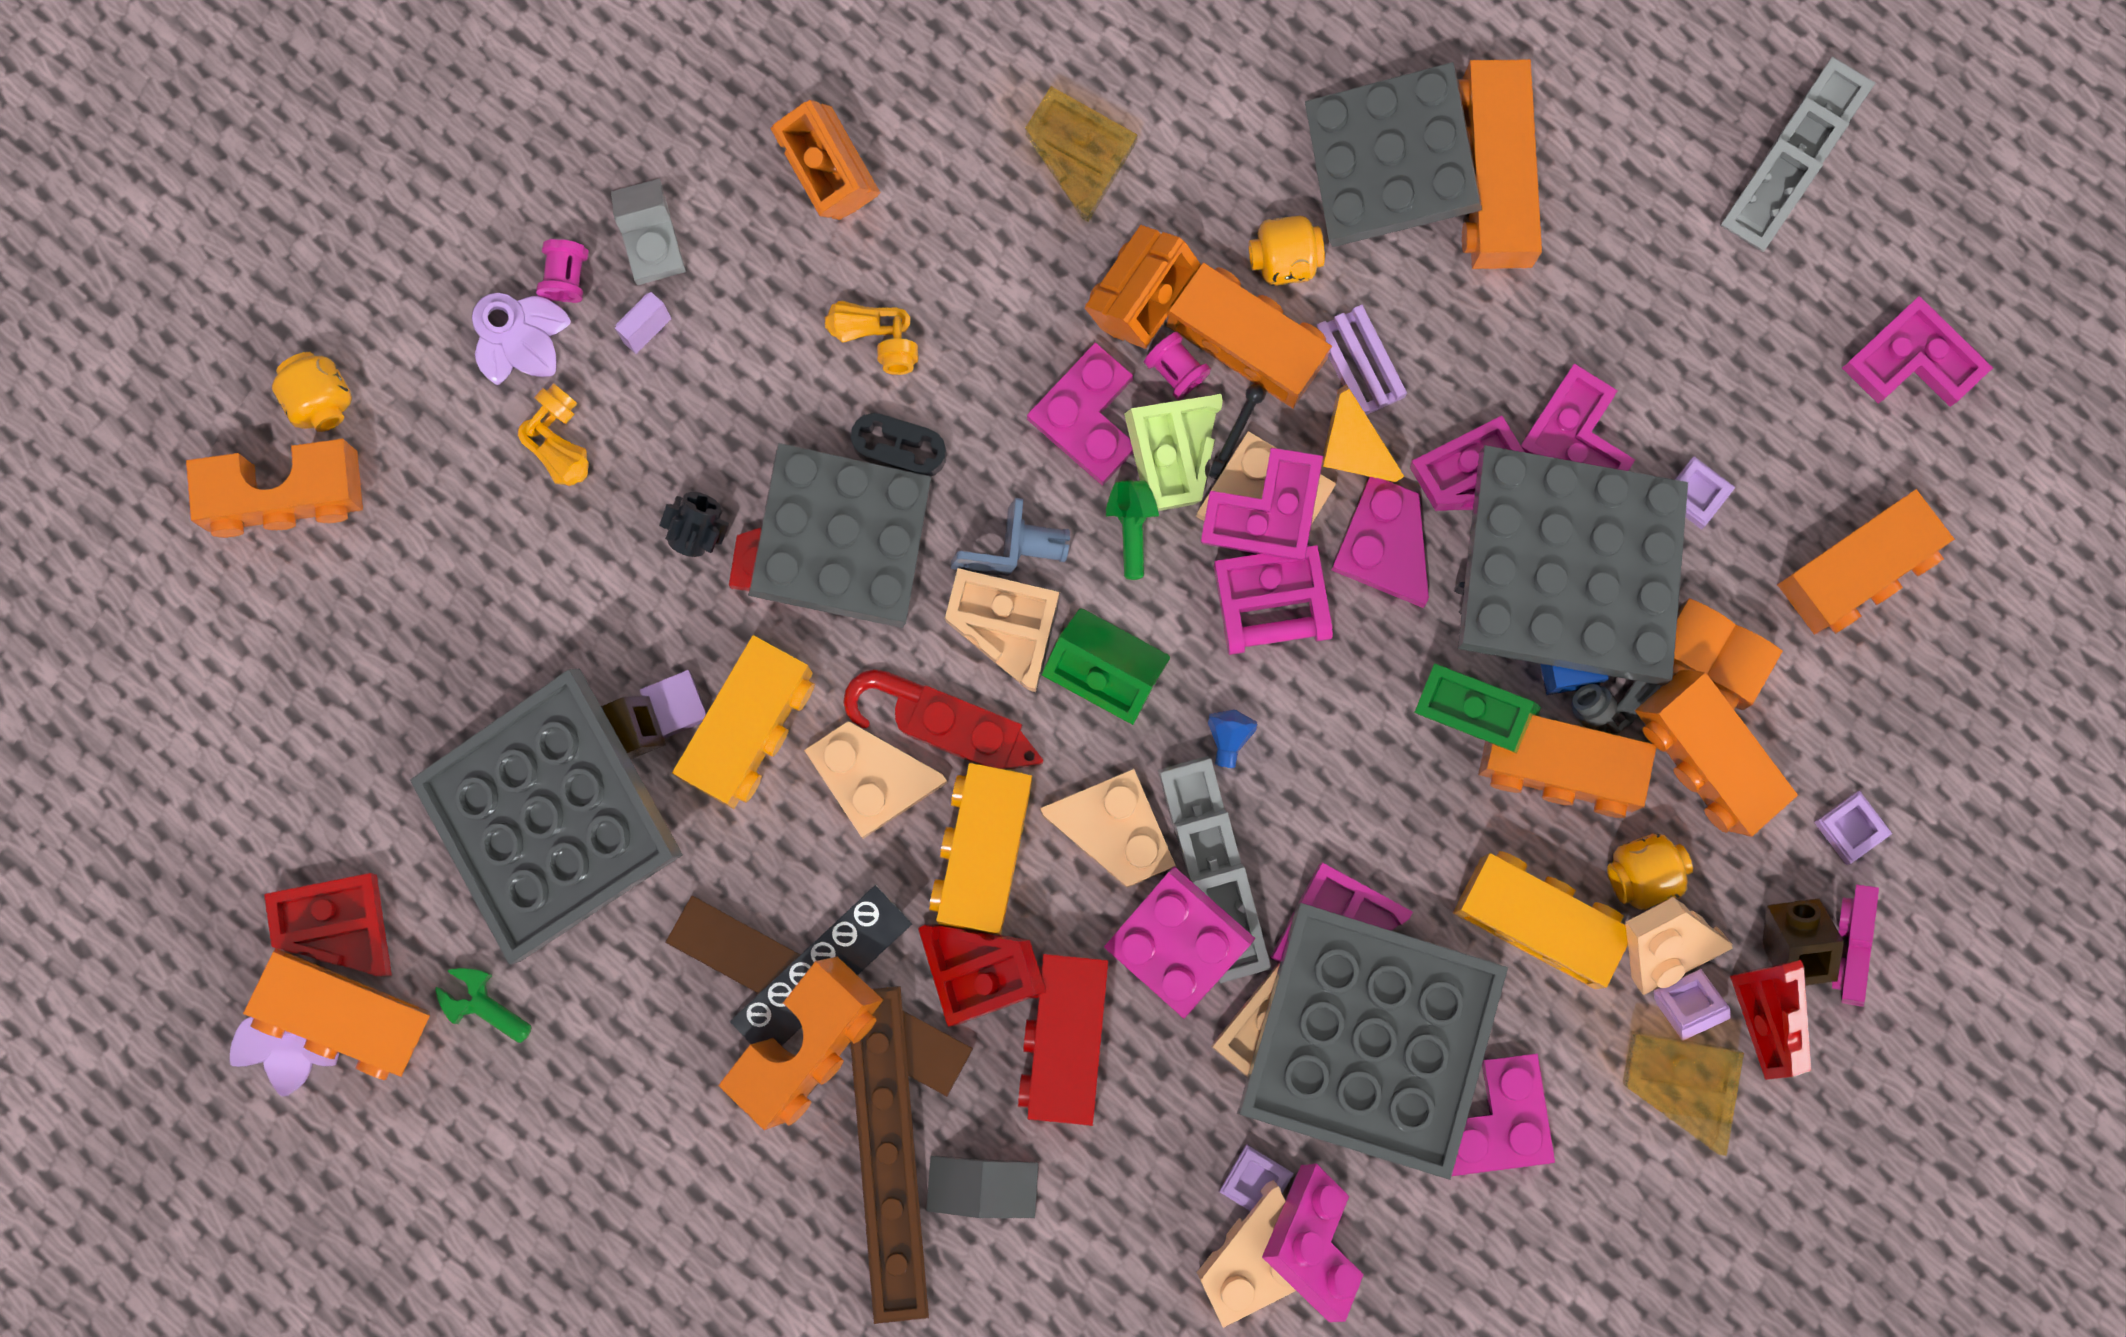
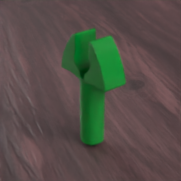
M1145 480L1117 481L1111 490L1107 502L1106 517L1116 516L1122 524L1124 577L1128 580H1139L1145 575L1143 523L1147 517L1159 516L1158 507L1152 490Z
M465 968L448 970L451 975L459 980H463L467 984L468 993L472 996V1000H455L444 989L435 988L438 1002L452 1024H459L464 1015L476 1014L517 1043L525 1041L531 1033L532 1027L529 1023L488 996L486 983L492 977V974L488 972Z

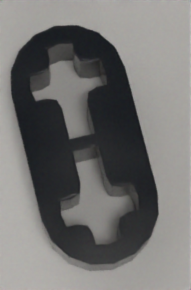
M878 413L863 415L856 420L852 427L851 441L854 451L861 459L869 463L930 477L940 472L946 463L947 452L944 440L937 432L929 428ZM877 426L882 428L884 438L896 443L894 447L884 443H877L874 450L867 449L866 439L861 437L863 432L872 433L874 427ZM923 441L930 442L931 450L937 456L935 459L927 458L923 465L916 464L915 454L902 449L903 445L920 448Z

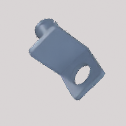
M1015 498L1008 507L1003 557L957 551L951 560V569L957 570L959 568L976 573L1009 576L1017 567V560H1019L1021 555L1065 562L1069 551V545L1065 544V542L1070 540V530L1025 525V521L1022 519L1023 499Z

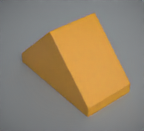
M1346 384L1338 389L1323 452V467L1397 482L1405 477L1348 385Z

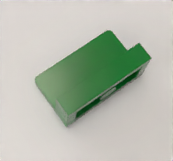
M1080 608L1059 636L1042 672V676L1133 725L1141 713L1154 685L1167 666L1170 656L1089 611Z
M1434 663L1414 713L1517 754L1532 715L1538 716L1541 707L1534 701Z

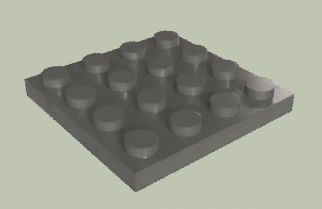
M1485 445L1479 452L1458 649L1664 686L1672 681L1688 482Z
M568 669L410 779L509 965L526 959L683 856L580 669Z
M1298 903L1237 1114L1451 1180L1508 967L1307 904Z

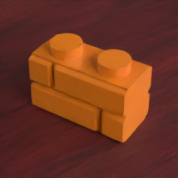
M808 100L770 128L780 147L786 148L784 154L819 216L841 220L859 210L881 193L832 106Z
M1140 225L1130 241L1121 247L1117 260L1102 282L1092 289L1090 299L1085 305V310L1104 332L1122 341L1126 340L1133 345L1146 349L1168 317L1169 310L1201 264L1186 242L1180 237L1165 232L1161 234L1156 229Z

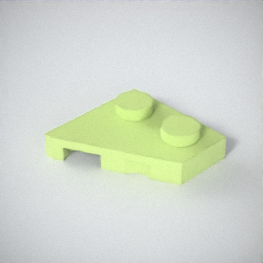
M1221 394L1131 408L1124 413L1140 481L1145 480L1154 495L1158 511L1195 505L1202 501L1207 478L1205 466L1208 460L1211 459L1215 439L1211 438L1216 413L1221 410L1223 403Z

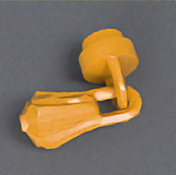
M842 300L832 304L827 316L824 317L825 328L842 343L871 335H893V339L882 341L877 346V360L883 365V371L888 374H908L913 371V365L918 362V345L911 340L902 339V333L906 332L910 326V316L906 310L897 307H865ZM894 316L893 326H880V317Z
M554 383L548 390L542 387L534 397L542 406L532 419L524 421L519 426L518 437L521 443L544 464L555 484L571 486L578 482H583L587 478L589 467L586 449L561 438L548 428L556 418L567 424L575 415L572 409L578 403ZM547 413H549V414L547 415V417H546L542 422H540V421L542 420V418H543ZM541 434L546 440L541 446H538L528 436L533 438Z

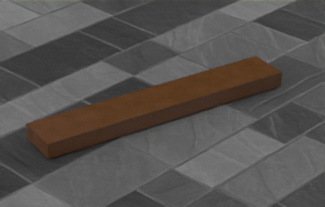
M694 896L690 897L665 942L758 994L801 955ZM903 1011L908 1076L948 1097L973 1048Z
M901 986L873 988L883 999V1002L872 1014L876 1018V1022L857 1043L850 1042L874 1324L929 1318Z

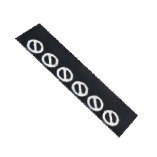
M874 885L729 1022L750 1044L774 1038L781 1046L784 1045L802 1028V1025L797 1016L783 1002L815 961L838 957L856 975H859L903 934L912 923Z

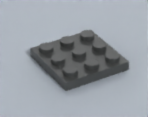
M1453 62L1305 101L1328 239L1332 247L1482 210L1457 73Z
M778 443L748 596L903 628L908 615L931 477Z

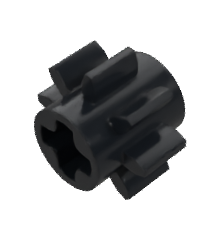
M688 492L684 494L683 498L676 496L673 505L666 504L659 526L668 530L665 539L668 540V544L673 550L685 556L699 557L705 551L712 553L715 544L722 545L729 523L720 519L722 514L721 506L714 498L699 492Z

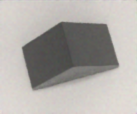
M930 1156L926 1211L973 1218H1035L1038 1162Z

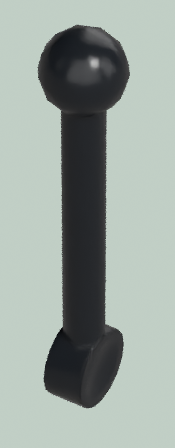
M1258 384L1250 385L1245 393L1247 401L1218 458L1215 459L1210 469L1209 477L1218 480L1255 405L1265 399V390Z

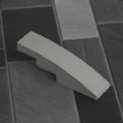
M1832 57L1789 119L1720 226L1761 252H1764L1823 166V162L1850 124V120L1875 85V82Z
M1205 756L1159 769L1158 774L1188 879L1255 937V940L1220 978L1219 983L1271 969L1246 870L1240 861L1229 815L1223 806L1211 758Z

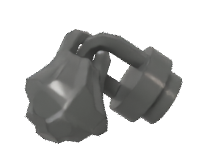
M1635 680L1628 692L1617 704V700L1606 687L1588 684L1581 687L1574 694L1572 711L1584 727H1599L1601 732L1617 735L1639 717L1635 710L1663 685ZM1622 713L1626 719L1618 726L1614 719Z

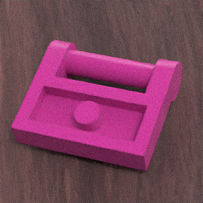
M1317 545L1307 547L1305 561L1257 554L1214 562L1213 567L1229 655L1245 653V647L1309 637H1314L1316 642L1332 639V623ZM1309 602L1311 617L1242 627L1240 617L1242 612Z

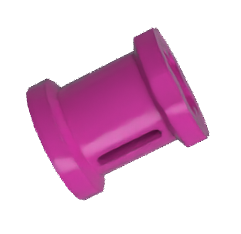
M563 239L544 241L542 252L546 255L543 281L537 284V295L550 301L581 302L583 299V290L579 288L582 262L588 259L589 250L584 245L574 241Z
M1173 332L1153 348L1145 358L1144 364L1149 369L1154 367L1174 388L1173 396L1179 401L1208 377L1211 368L1206 363L1200 365L1181 344L1182 336L1178 332Z

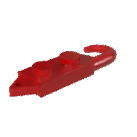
M873 669L861 672L850 681L845 690L843 700L845 712L854 724L863 729L868 728L870 722L861 715L858 709L859 696L867 689H877L898 698L895 706V720L899 730L906 736L978 765L1007 770L1043 764L1042 757L1022 733V724L927 685H920L888 671ZM1026 753H1032L1034 759L1032 761L1025 760L1024 756Z

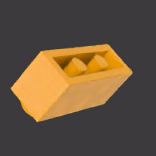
M752 635L672 774L732 809H735L739 800L747 803L760 784L762 775L756 771L765 755L768 754L774 757L787 737L788 729L783 727V724L791 710L794 708L801 711L813 692L815 684L809 681L813 674L809 666Z
M969 763L966 776L957 774L951 806L960 807L956 828L946 826L940 852V858L949 859L945 880L935 879L929 910L938 912L936 919L938 924L998 935L1002 934L1032 786V775Z
M1499 851L1497 856L1489 853L1481 857L1453 914L1593 989L1607 988L1628 946L1626 925L1621 923L1624 916L1617 910L1599 902H1594L1592 907L1573 897L1576 892L1574 888L1556 878L1547 876L1545 881L1534 877L1525 872L1528 865L1524 861L1509 853Z

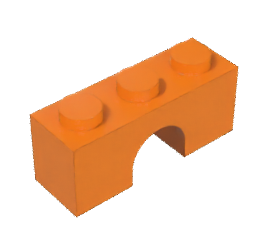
M344 439L292 445V469L288 478L278 487L268 490L258 488L255 465L239 453L186 460L191 521L206 531L211 532L212 536L221 538L240 536L244 534V527L262 524L263 528L267 530H287L296 526V520L315 517V520L320 523L345 521L348 519V512L363 510L358 452Z
M838 957L815 961L783 1002L797 1016L802 1025L803 1043L799 1052L796 1055L791 1054L774 1038L750 1044L718 1086L763 1130L786 1123L788 1126L792 1125L809 1108L811 1101L807 1096L818 1083L823 1085L829 1081L840 1069L844 1062L840 1055L849 1043H857L872 1029L876 1022V1018L872 1014L883 1002V999Z

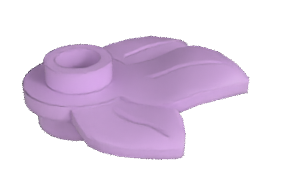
M492 293L482 297L476 303L472 313L473 327L480 337L475 351V358L480 371L496 385H500L505 381L513 367L531 376H553L556 372V353L549 336L561 332L570 324L571 321L568 315L557 304L539 296H531L518 301L503 293ZM499 309L506 312L509 317L508 322L502 327L493 326L488 320V316L492 311Z
M252 1017L241 1022L231 1043L230 1064L242 1067L263 1062L266 1074L280 1096H288L296 1091L309 1076L312 1064L335 1066L339 1056L338 1052L335 1059H329L303 1048L306 1041L305 1038L285 1031L282 1039L262 1033L250 1026L254 1019Z

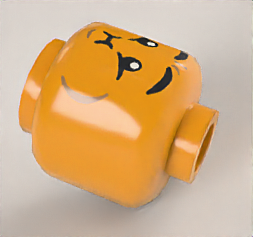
M1305 216L1267 219L1261 223L1258 229V239L1249 240L1248 242L1252 271L1261 270L1264 280L1271 286L1308 282L1315 276L1317 268L1324 266L1325 253L1321 228L1319 226L1313 227Z
M302 352L289 357L277 367L276 372L278 375L272 383V391L293 426L301 429L315 428L317 432H324L333 429L344 420L342 412L349 407L352 395L331 359L324 356H315L311 352Z
M1653 833L1620 845L1613 854V863L1607 866V873L1617 898L1623 904L1630 903L1634 908L1645 911L1672 897L1675 899L1682 897L1687 890V875L1693 873V865L1687 850L1682 844L1674 845L1665 835Z

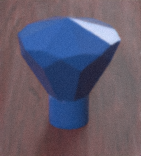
M1235 709L1209 714L1208 725L1217 746L1215 765L1235 768L1239 750L1255 733L1258 724L1255 720Z

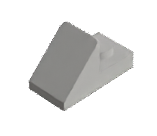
M660 178L611 191L614 219L622 233L636 284L641 285L686 272Z

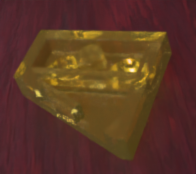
M1050 86L1025 127L1026 136L1080 217L1089 222L1136 145L1138 135Z
M1631 1031L1623 1085L1718 1155L1727 1156L1744 1053L1733 1048Z

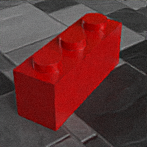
M1043 954V964L1038 967L1046 992L1032 997L1039 998L1037 1020L1026 1019L1023 1052L1034 1053L1032 1075L1021 1074L1018 1107L1028 1108V1120L1093 1126L1108 960Z

